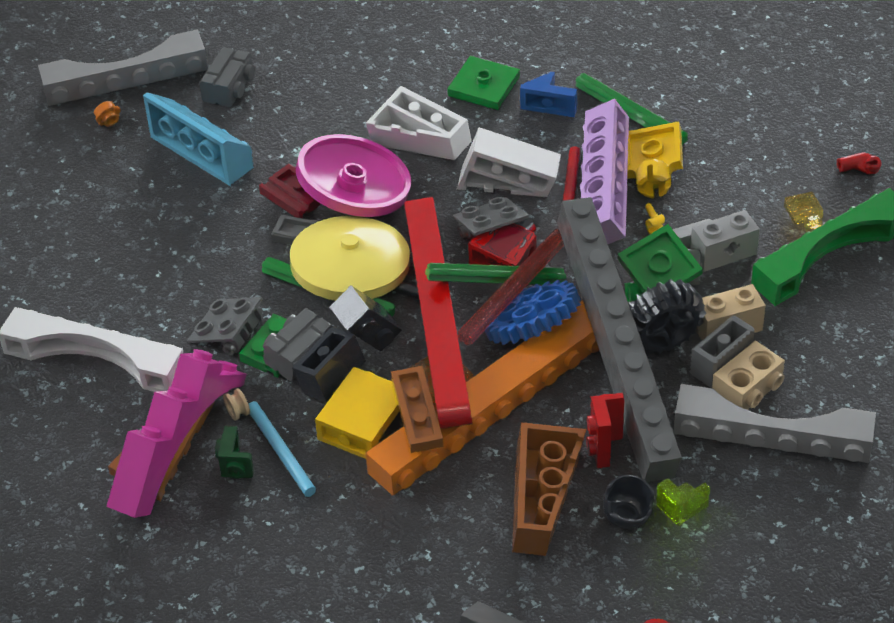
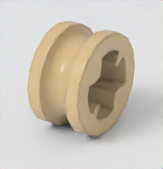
M239 388L235 389L232 395L229 393L223 395L225 406L233 420H238L241 414L245 416L250 414L249 404Z

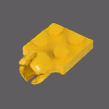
M679 122L631 130L628 135L627 179L636 178L637 189L645 197L654 198L655 188H659L660 197L665 195L671 187V174L676 170L683 169L682 130Z

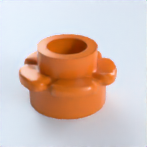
M112 101L103 102L94 110L95 120L100 126H112L119 120L121 109L119 106H115Z

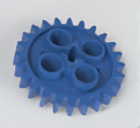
M557 280L552 284L547 281L542 286L535 284L533 287L523 288L519 294L513 293L510 299H502V304L494 305V310L487 312V317L482 319L484 322L482 326L489 341H494L495 344L502 342L505 345L509 341L515 344L522 338L524 341H527L531 337H539L543 331H552L551 327L554 325H562L561 320L570 319V313L577 312L576 307L581 305V299L574 284L568 283L567 280L562 283Z

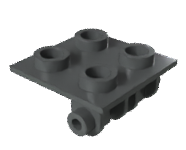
M496 197L491 199L488 204L466 207L462 209V212L454 214L453 218L462 225L458 227L461 238L472 239L479 234L527 219L529 215L508 198Z
M263 298L217 299L210 305L209 311L204 318L195 326L187 342H221L223 344V351L226 354L233 355L238 353L245 342L244 340L249 338L258 322L263 318V309L259 306Z

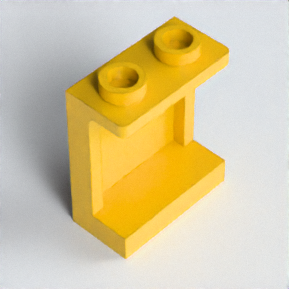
M353 367L315 418L317 439L366 459V452L379 444V439L400 411L392 381L379 377L370 371Z

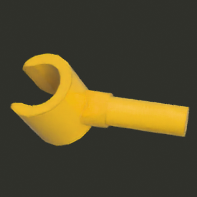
M647 203L645 209L650 219L646 220L645 224L648 233L652 234L663 227L662 224L665 222V217L662 214H656L652 204Z

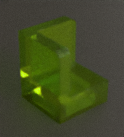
M667 478L657 486L656 505L679 526L708 507L710 486L703 483L694 489L689 483L685 482L677 487Z

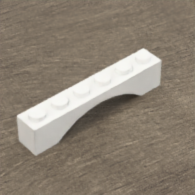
M17 307L13 309L0 329V342L4 354L27 360L60 354H83L99 357L124 368L138 381L142 389L153 392L168 391V388L172 385L180 354L183 353V348L171 344H163L143 337H134L115 330L110 331L94 327L90 324H82L66 320L62 317H54L38 313L34 310Z

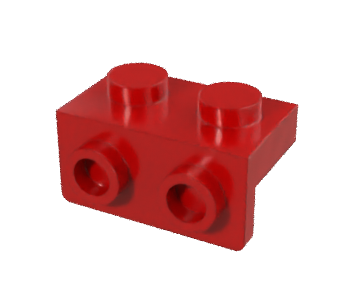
M623 393L591 397V414L587 416V428L590 436L586 437L588 455L594 456L597 468L610 467L611 441L623 438L625 403Z

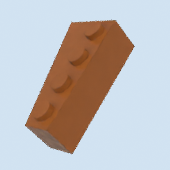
M521 422L516 447L512 552L546 556L581 455L586 429Z

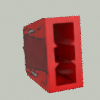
M524 219L518 225L512 223L479 234L468 243L469 264L529 267L536 256L535 224L529 219Z

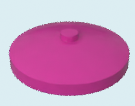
M334 134L315 138L303 146L296 163V176L302 188L322 205L348 215L375 217L392 213L404 204L411 187L410 173L397 155L376 142L357 136Z

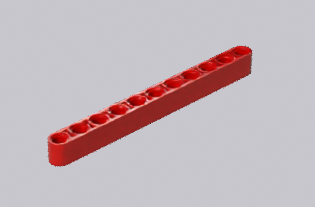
M433 197L404 201L440 429L470 425L473 422L448 282L427 280V275H425V270L429 263H445Z

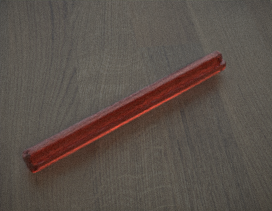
M555 229L458 331V340L460 342L471 345L560 251L564 243L559 229Z

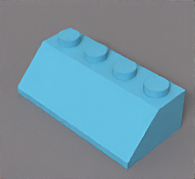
M151 93L143 95L150 135L154 140L229 186L254 168L252 150L245 141H240L230 135L225 129H220L206 118L200 117L186 106L180 105L172 99Z

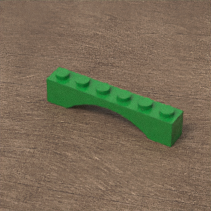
M888 188L879 194H874L869 200L858 206L851 207L844 214L835 219L828 220L819 228L806 232L801 238L790 244L783 245L769 256L760 258L753 264L751 284L769 302L777 306L798 294L801 281L806 272L817 260L827 253L854 243L890 241L894 239V191Z

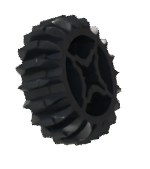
M669 279L665 284L657 282L655 287L651 289L647 287L646 292L637 294V299L628 303L646 355L653 352L656 355H660L664 350L669 353L672 348L680 347L684 341H691L690 336L699 332L698 326L704 323L703 317L707 314L699 292L690 283H684L681 279L676 282Z

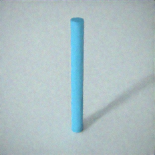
M256 401L249 403L251 417L306 497L312 496L316 492V488L259 404Z

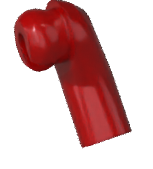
M865 152L837 159L839 172L855 169L866 174H875L882 165L879 157Z

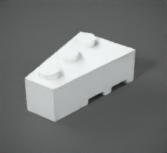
M402 86L366 122L370 140L387 148L455 160L472 142L467 119Z
M479 127L462 165L457 189L466 190L467 186L484 188V192L492 193L494 189L511 190V194L548 197L557 178L561 154Z

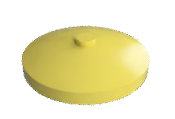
M339 216L316 222L299 233L290 249V268L295 280L307 291L322 298L335 301L350 285L371 299L383 296L403 282L410 267V249L401 233L384 222L361 216Z

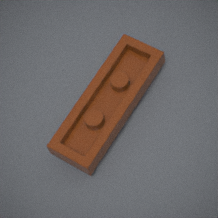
M423 366L392 371L391 380L411 453L444 447L443 436Z

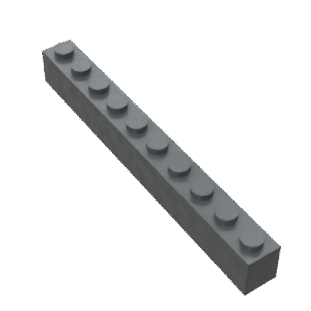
M591 197L562 201L557 225L613 393H623L624 426L641 477L646 482L675 478L682 456Z

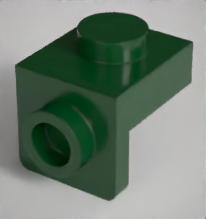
M224 426L222 439L216 440L215 456L219 461L221 477L235 479L253 478L252 455L240 452L241 446L237 426Z

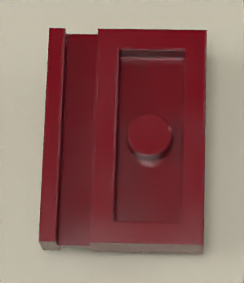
M287 164L269 177L266 184H259L261 195L294 217L303 218L304 213H310L321 205L302 188L296 176V168L291 164Z

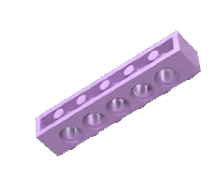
M615 99L585 111V124L583 125L581 198H592L607 244L626 237L629 116Z

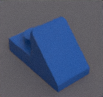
M555 72L547 73L521 85L520 109L575 117L577 111V89L555 86Z

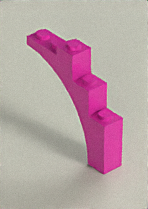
M194 349L193 353L180 354L171 387L168 388V391L154 392L145 426H142L141 430H131L127 433L106 507L134 518L150 515L167 469L193 424L218 397L233 388L243 386L247 374L237 371V365L233 363L213 360V354L203 350Z

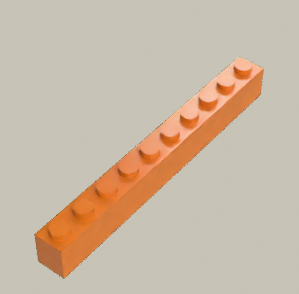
M583 300L580 302L581 305L576 307L577 312L570 313V319L561 320L562 325H554L551 327L552 331H543L539 337L529 338L466 382L473 424L441 429L444 447L411 453L403 426L366 452L367 473L394 496L402 489L410 487L417 478L427 471L435 469L446 457L460 451L471 439L482 435L496 421L506 418L517 406L523 402H528L542 388L553 384L567 370L575 368L585 357L599 351ZM434 404L435 412H436L437 419H438L437 407H436V404Z

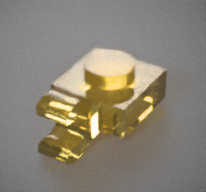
M812 191L785 197L784 207L795 225L804 223L806 232L813 231L823 225L821 220L823 219V208Z

